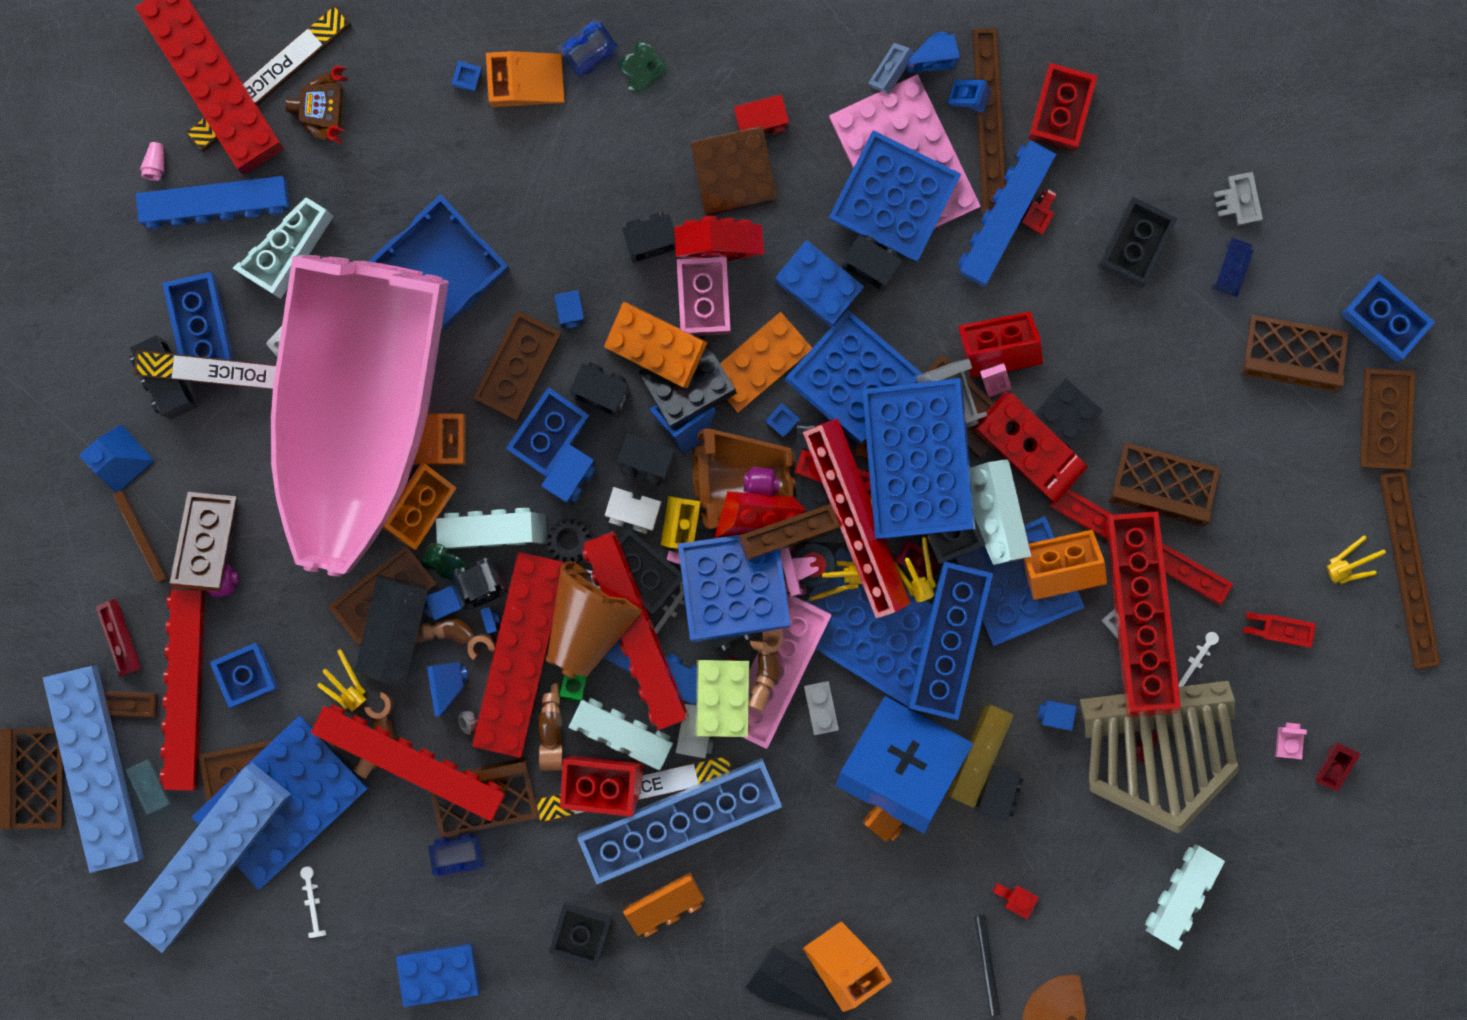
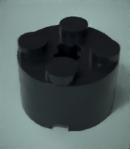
M486 557L475 563L476 566L470 569L463 567L452 573L454 578L451 580V583L463 610L468 609V604H473L474 608L487 604L499 598L498 592L501 590L504 593L508 591L496 561H490V558Z

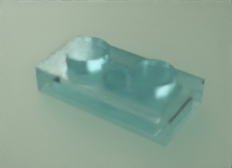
M150 759L126 769V773L147 815L171 804L165 790H163V785L160 784V779Z

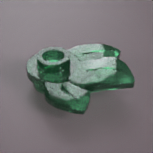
M637 42L635 44V53L623 56L618 62L621 70L630 75L627 85L629 90L638 91L647 88L652 80L660 78L666 70L664 59L655 54L651 45L644 42ZM656 63V68L651 71L650 65Z
M431 543L429 547L425 548L424 556L421 558V563L426 569L435 570L439 576L448 580L454 578L452 573L455 570L463 567L468 569L467 564L455 555L447 554V548L438 543Z

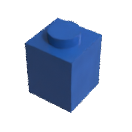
M579 290L555 294L560 326H566V329L581 327L580 323H584L585 319Z
M453 586L427 596V603L424 605L427 616L429 618L433 617L435 621L463 610Z
M1044 700V705H1039L1037 719L1041 720L1040 725L1072 731L1076 706Z

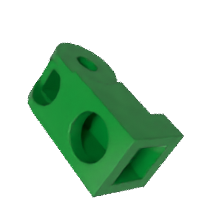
M564 675L560 699L581 702L584 697L587 677L576 675L575 678Z

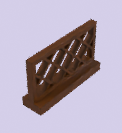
M1251 315L1244 363L1240 375L1338 392L1344 384L1345 376H1343L1349 332ZM1255 323L1265 324L1270 332L1260 338L1255 331ZM1281 328H1289L1294 337L1284 342L1277 331ZM1306 332L1314 333L1319 341L1309 347L1301 336ZM1271 335L1281 345L1272 352L1263 342ZM1331 336L1342 338L1340 348L1335 351L1325 341ZM1296 339L1305 349L1297 356L1287 346ZM1258 344L1267 354L1262 359L1251 357L1252 348ZM1319 344H1322L1329 353L1321 361L1312 351ZM1284 349L1291 360L1287 363H1279L1274 354ZM1306 353L1315 362V365L1310 368L1303 367L1298 360ZM1332 357L1338 365L1337 373L1328 372L1322 363Z
M1125 442L1109 502L1146 512H1158L1160 516L1205 527L1210 521V511L1220 468ZM1128 450L1138 453L1142 461L1131 466L1126 458ZM1159 458L1163 461L1166 468L1155 473L1148 461ZM1145 464L1152 476L1140 481L1134 469ZM1178 464L1185 465L1190 473L1180 480L1173 470V467ZM1169 471L1175 483L1164 488L1158 476ZM1201 471L1213 473L1211 482L1205 486L1202 485L1196 475ZM1129 472L1137 483L1131 488L1120 485L1122 476ZM1192 477L1199 489L1188 494L1182 482ZM1154 479L1161 491L1150 494L1146 491L1143 484ZM1177 485L1184 495V498L1178 501L1171 499L1167 492ZM1202 492L1207 500L1205 508L1196 506L1191 497Z
M55 728L1 729L0 829L62 828L63 761L58 740L57 745L51 751L40 742L47 733H56ZM35 733H43L38 739L33 735ZM17 734H28L35 742L24 751L17 745ZM37 743L48 753L38 763L27 754ZM17 749L22 753L18 758ZM56 749L57 758L52 754ZM23 756L34 765L25 776L17 770V762ZM49 756L57 762V769L50 776L39 766ZM36 768L47 777L38 788L26 779ZM56 773H57V783L52 779V777H53ZM17 774L22 778L18 783ZM49 780L57 787V794L50 801L39 791ZM23 781L34 790L25 801L16 794V788ZM36 793L47 803L37 814L26 804ZM56 798H57V808L52 804V802H53ZM16 799L21 803V805L17 808ZM23 806L34 815L27 823H16V812ZM50 806L57 813L56 823H46L39 815ZM37 818L41 823H31V822L34 821V820Z
M526 757L468 769L481 776L479 781L487 785L489 781L496 782L503 786L501 792L504 793L507 789L518 796L512 807L502 802L501 806L509 811L504 819L497 820L495 818L494 821L485 822L486 819L483 818L480 824L473 825L465 820L470 813L469 810H467L462 818L451 811L454 803H451L447 809L438 802L437 795L430 792L440 838L538 818ZM524 776L526 786L521 793L509 786L513 778ZM509 779L506 784L501 781ZM526 790L528 792V797L524 796ZM520 799H523L530 804L532 813L522 815L514 810ZM440 809L445 812L443 816H441ZM447 814L460 821L455 829L445 831L443 820Z

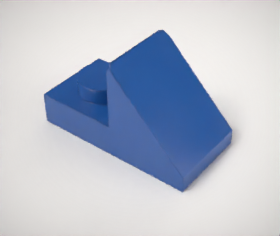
M955 80L947 103L954 107H970L980 113H984L991 90L988 83L984 80Z

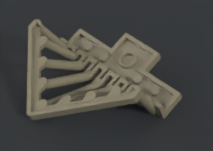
M1229 681L1179 687L1181 709L1177 714L1127 718L1124 694L1080 699V708L1085 723V737H1092L1089 768L1090 792L1175 833H1181L1238 773V763L1230 720L1235 719V699ZM1216 721L1221 725L1227 764L1222 769L1214 725ZM1200 723L1205 727L1213 776L1209 783L1200 737ZM1184 725L1187 726L1190 733L1198 789L1200 791L1195 798L1183 730ZM1169 727L1172 728L1175 738L1184 793L1185 808L1181 812L1167 729ZM1153 729L1156 730L1160 744L1170 813L1162 810L1159 803L1151 734ZM1139 731L1143 743L1149 803L1139 799L1135 743V732ZM1121 733L1125 735L1128 793L1118 789V735ZM1105 735H1108V784L1099 780L1101 740Z

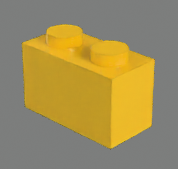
M668 496L660 545L678 549V544L695 541L700 501Z

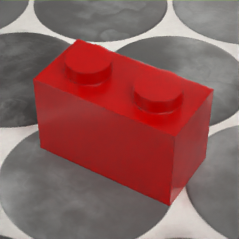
M782 94L734 107L739 130L763 126L764 134L771 132V135H777L785 132V128L789 127Z

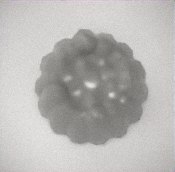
M470 711L460 712L458 716L459 726L467 735L472 734L476 730L478 720L474 718V713Z

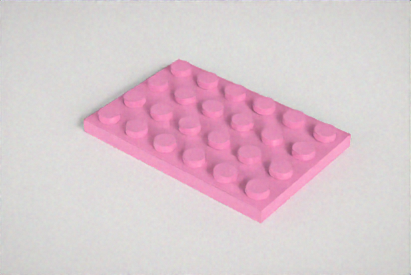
M918 74L896 84L889 94L882 91L829 115V119L852 168H854L874 130L961 173L934 229L981 207Z

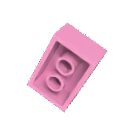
M726 257L677 259L681 330L693 336L730 334Z

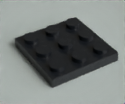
M703 336L699 338V339H701V340H703V341L706 342V340H705V338H704ZM708 343L688 388H684L646 368L639 372L672 430L737 394L736 389Z

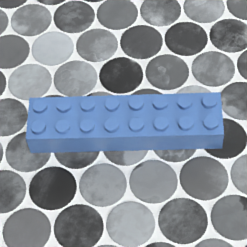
M98 665L43 677L89 873L143 859L144 855Z
M760 758L635 810L633 817L621 816L578 834L577 839L595 882L599 884L779 809L782 805L763 759Z
M254 763L244 767L123 922L161 953L170 948L291 794Z

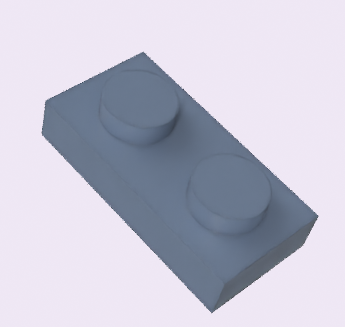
M894 43L868 84L873 89L889 94L908 66L909 59L913 56L914 52L908 47Z

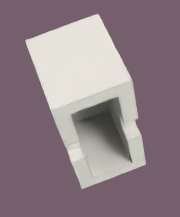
M613 487L605 517L610 518L609 523L623 527L624 523L633 525L632 530L647 534V530L653 531L662 504L661 501L642 496L641 500L632 498V492Z

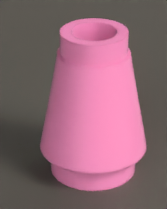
M157 142L149 144L140 167L143 178L159 181L162 175L165 174L163 144Z

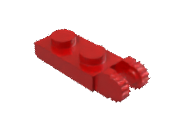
M1246 612V618L1254 621H1264L1263 631L1253 627H1244L1243 633L1261 636L1262 639L1312 648L1316 623L1271 614L1262 615Z

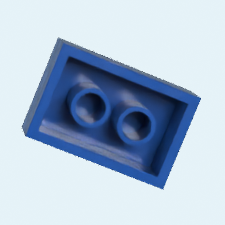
M807 240L775 278L776 284L830 327L842 317L864 288L862 284Z
M1379 273L1368 281L1340 314L1395 362L1403 360L1435 323Z
M548 387L506 449L547 477L567 445L570 444L572 446L590 420V416Z
M473 943L399 954L396 957L403 1007L478 996L481 992Z

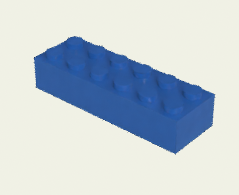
M948 562L942 563L907 708L954 720L959 719L993 573Z

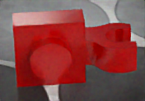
M1049 189L1047 191L1043 190L1038 203L1035 201L1030 202L1020 223L1043 235L1054 215V212L1050 211L1049 207L1055 199L1056 193Z
M997 883L993 889L994 893L1007 899L1004 907L1025 919H1028L1039 899L1038 896L1018 885H1015L1013 891Z

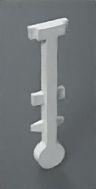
M683 583L680 586L681 592L679 595L672 594L674 599L670 607L666 605L663 607L666 613L654 629L656 634L670 615L675 618L677 613L674 612V609L678 603L685 604L682 600L684 596Z
M1209 632L1206 634V643L1203 647L1197 645V649L1200 652L1195 659L1191 656L1188 659L1192 664L1178 683L1179 687L1184 686L1196 666L1201 669L1203 664L1200 663V660L1204 654L1210 656L1209 647L1216 644L1219 640L1216 633Z
M306 866L301 870L300 874L306 880V886L302 887V890H307L309 900H305L304 903L305 906L310 905L314 932L308 933L309 938L326 935V931H319L315 904L320 903L319 898L314 899L313 889L318 886L313 885L311 882L314 870Z

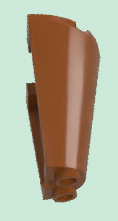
M702 429L699 431L696 438L697 441L700 440L699 446H694L693 487L695 500L700 501V507L703 509V513H700V518L708 529L718 526L727 491L743 492L745 472H750L752 467L770 468L775 471V478H780L779 492L773 493V495L793 496V492L796 490V481L794 477L790 476V467L795 465V456L791 452V448L713 429Z
M570 561L563 563L560 568L546 661L563 668L562 673L568 677L575 678L576 675L587 677L637 619L642 610L625 598L609 597L588 581L591 573L576 562Z
M1061 975L1042 984L1029 997L1023 1011L1022 1020H1085L1086 1006L1080 975Z

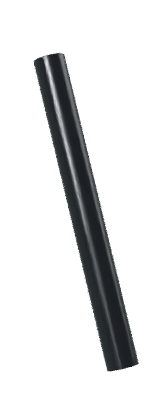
M985 915L975 916L990 1016L1000 1015L986 920Z

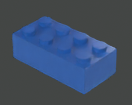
M212 272L162 283L178 354L235 360L216 276Z

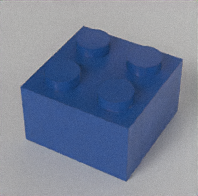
M568 444L541 486L568 505L572 501L576 503L584 491L581 486L585 480L590 482L595 475L597 469L594 466L596 463L593 459Z
M253 643L210 662L229 708L238 707L280 689L261 643Z

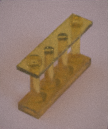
M985 704L970 739L973 746L953 784L950 785L946 796L974 808L1014 716L1013 714L993 705Z

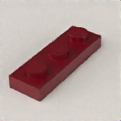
M117 598L96 606L119 677L141 669Z

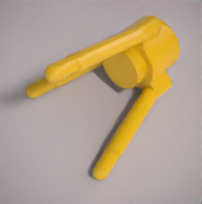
M1362 536L1337 557L1330 559L1331 564L1327 565L1326 568L1334 584L1340 582L1342 585L1348 581L1374 576L1377 574L1376 571L1354 575L1349 574L1352 573L1351 569L1386 554V551L1381 550L1351 564H1348L1346 560L1341 561L1367 539L1366 536Z
M926 537L922 538L928 580L925 577L918 578L910 559L906 558L905 562L913 578V581L910 583L895 562L901 580L907 587L910 596L914 595L916 602L926 601L935 595L932 588L936 587L933 579Z
M836 560L837 566L848 568H843L841 572L822 574L823 578L844 577V582H849V584L810 596L809 600L814 601L849 589H858V584H862L854 561Z
M339 649L338 654L356 689L351 686L346 690L327 669H324L323 673L342 693L341 697L321 683H318L317 686L340 703L345 710L348 708L353 712L366 700L363 696L366 691L360 685L343 651Z

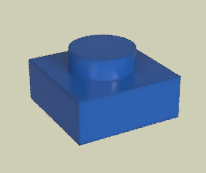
M458 61L451 85L476 93L483 70L482 67Z
M781 403L765 422L784 438L800 419Z
M491 607L480 610L487 634L498 632L497 626L501 625L498 612H493Z

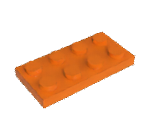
M623 302L604 347L684 388H688L707 342L627 302Z
M782 312L777 314L720 363L736 389L737 394L727 399V401L737 413L742 411L782 377L812 349Z

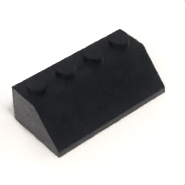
M377 575L355 666L356 672L381 682L405 687L428 593L426 585Z

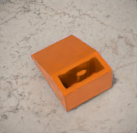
M514 51L486 53L488 97L491 108L565 103L562 54Z
M427 414L422 439L413 466H420L422 462L427 466H466V416L464 414Z
M842 921L802 948L842 1012L856 1008L892 982L880 961Z

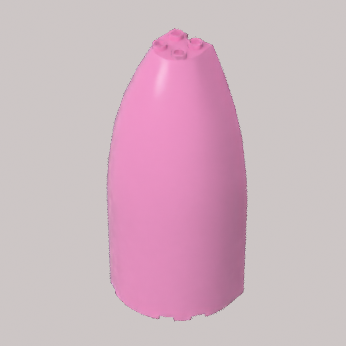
M317 255L292 257L273 383L271 466L275 495L284 531L295 564L304 566L303 569L306 571L318 572L319 568H323L328 571V575L336 577L349 573L383 529V525L390 517L407 484L422 439L429 410L449 281L443 280L442 277L431 274L423 276L421 271L361 260L349 263V259L329 256L322 257V259Z

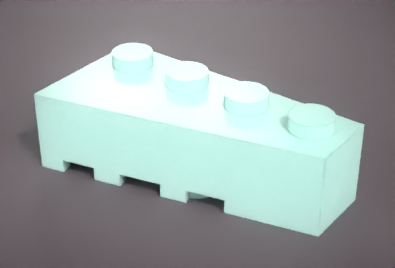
M305 198L283 219V222L275 230L272 229L266 235L267 238L262 243L254 247L248 253L249 255L241 263L238 262L233 269L281 299L288 289L292 257L309 255L334 216L315 202Z
M1009 460L987 462L971 467L974 517L993 565L1031 557Z
M516 508L515 513L506 514L505 509L491 510V515H483V511L468 512L466 517H459V513H445L444 518L436 519L438 549L478 548L479 546L497 547L502 546V544L526 545L528 542L547 544L546 514L530 512V508Z
M592 698L588 702L581 700L568 728L583 732L587 737L603 742L617 751L626 753L638 761L661 770L673 745L669 741L671 736L658 730L654 734L646 730L648 725L636 719L631 723L624 719L625 714L613 708L610 713L602 709L603 704Z
M1198 845L1187 849L1183 856L1185 863L1181 869L1177 868L1170 879V882H1172L1170 889L1163 891L1158 900L1159 908L1156 913L1152 912L1145 923L1148 926L1145 931L1177 950L1180 949L1183 943L1179 940L1181 934L1184 935L1186 932H1189L1193 924L1192 913L1200 910L1204 903V890L1209 891L1225 862Z

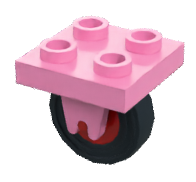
M808 543L800 547L798 551L795 545L780 550L782 566L786 576L784 578L786 593L790 592L791 596L807 594L806 586L821 587L829 583L832 578H823L822 574L836 572V557L833 551L826 545Z

